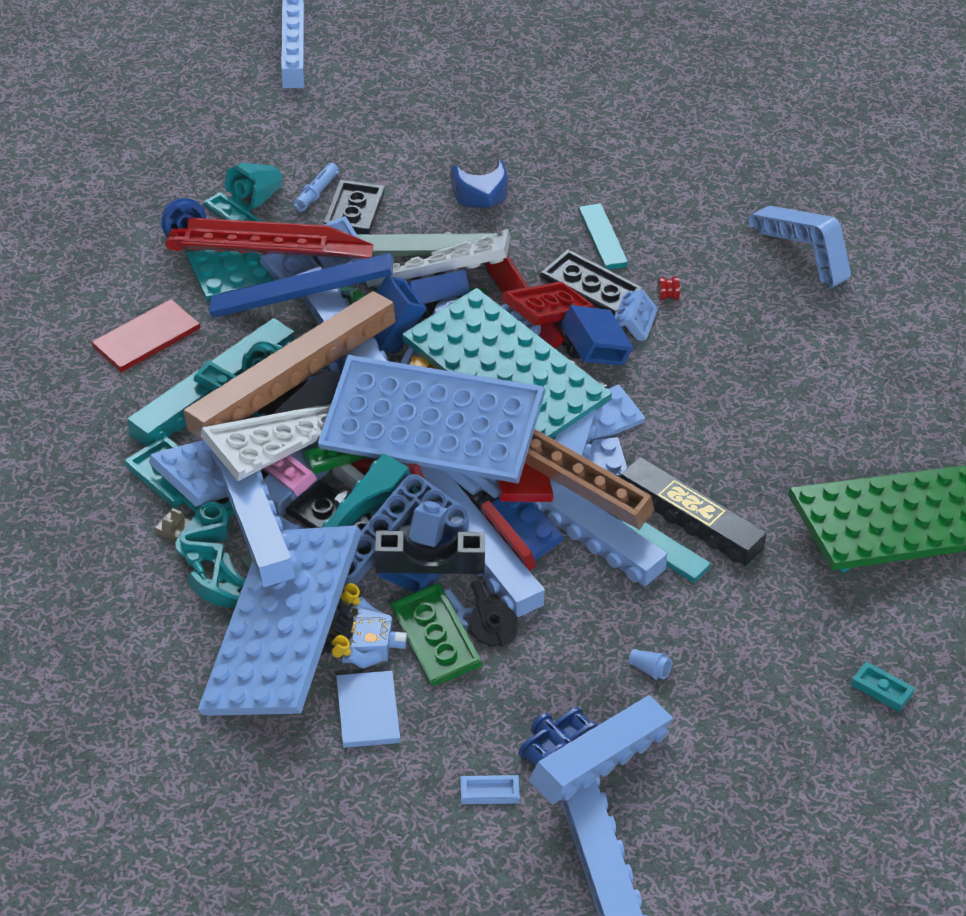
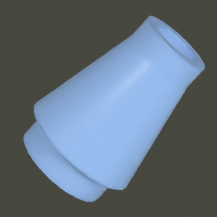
M633 649L628 660L630 665L637 667L655 680L658 678L666 679L672 667V660L665 653Z

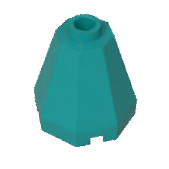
M240 163L226 170L224 184L226 192H231L232 197L230 199L247 211L261 206L282 186V174L272 165ZM252 196L251 205L241 200V198Z

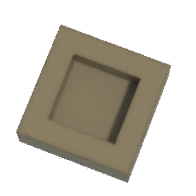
M172 508L155 527V533L176 542L191 520L185 518L182 511Z

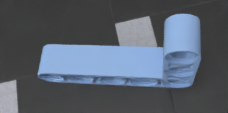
M767 206L749 216L750 227L756 228L759 234L812 244L820 281L829 285L830 289L850 278L851 271L843 232L836 218L775 206Z

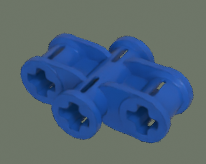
M579 707L571 709L555 723L552 721V716L549 713H544L533 722L530 730L534 736L522 744L518 754L522 759H527L536 767L538 761L597 727L598 724L590 722L583 715V711Z

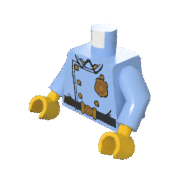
M349 583L344 587V592L340 598L348 604L353 603V607L350 610L354 618L353 627L348 638L338 635L332 641V645L335 646L332 649V654L337 658L342 656L343 663H353L365 669L381 661H388L390 648L406 649L407 633L394 632L392 617L373 607L363 597L358 598L360 594L358 586Z

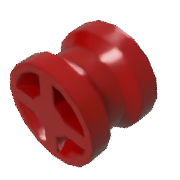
M678 276L671 279H666L665 277L658 278L660 301L666 298L679 300L680 282Z

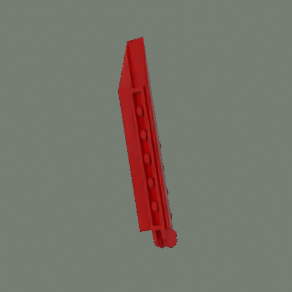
M189 218L187 229L172 228L168 234L169 238H167L165 243L167 249L172 251H180L184 248L196 251H236L240 253H274L358 259L371 258L374 244L328 225Z

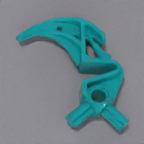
M183 497V502L195 513V516L177 538L175 548L177 553L186 558L187 564L194 569L187 576L190 588L200 598L214 605L235 608L240 596L238 592L242 591L246 579L236 571L229 554L224 553V545L215 543L227 540L230 517L235 515L231 502L228 501L223 505L218 502H206L195 507L186 497ZM210 561L215 566L213 579L206 578L201 562Z

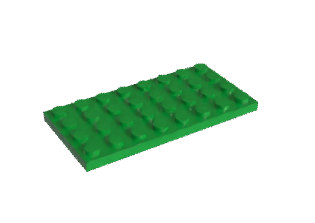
M966 465L791 487L788 496L831 570L966 551Z

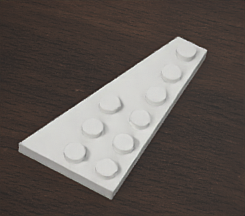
M509 229L501 231L502 236L496 238L489 235L480 237L473 245L470 242H464L431 252L432 256L427 259H421L419 256L411 258L404 266L394 263L393 275L391 276L405 279L406 282H409L414 277L420 276L423 279L432 277L434 273L442 271L444 274L455 272L457 268L461 267L472 269L484 262H490V264L502 262L503 258H507L510 243ZM385 277L366 281L367 286L379 288Z
M331 404L202 427L201 437L234 478L240 481L318 441Z

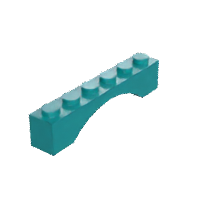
M383 453L378 460L371 464L369 471L363 479L356 482L350 495L339 503L336 512L322 524L321 528L353 526L360 518L385 503L407 476L411 475L409 468Z

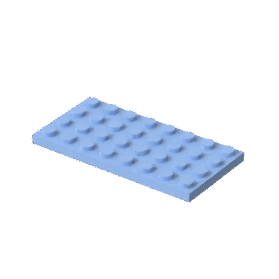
M348 355L318 445L320 449L377 459L384 453L400 463L417 464L422 467L519 483L546 391L544 386Z
M357 525L283 530L281 534L286 533L290 543L288 551L293 550L297 560V566L293 567L294 579L263 588L252 561L198 707L202 715L301 714L362 533Z

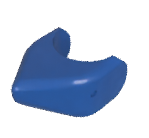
M503 160L497 162V169L495 171L480 176L465 173L458 165L451 166V185L459 204L466 207L491 208L506 200L508 175Z

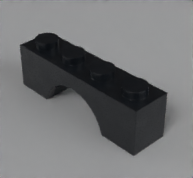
M376 531V573L485 574V532H457L456 536L449 542L432 547L413 542L406 536L404 531Z

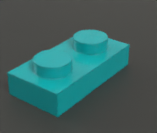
M867 661L852 678L851 686L898 712L904 708L915 691V687Z

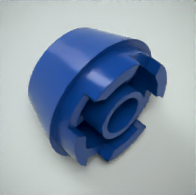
M189 198L170 201L165 206L161 218L164 234L168 237L172 228L187 229L189 218L206 219V213L202 205Z

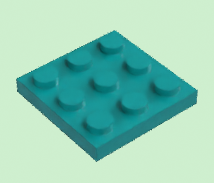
M215 250L186 252L187 260L207 302L211 301V296L275 281L259 262L262 253L217 252Z

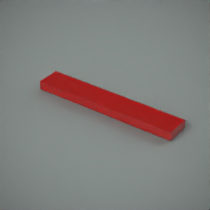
M508 254L507 258H503L502 262L496 264L488 262L485 265L502 292L529 287ZM553 322L540 325L541 331L538 336L557 349L564 339Z

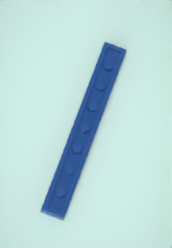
M391 253L214 295L211 296L209 313L211 317L224 316L393 275L394 258Z

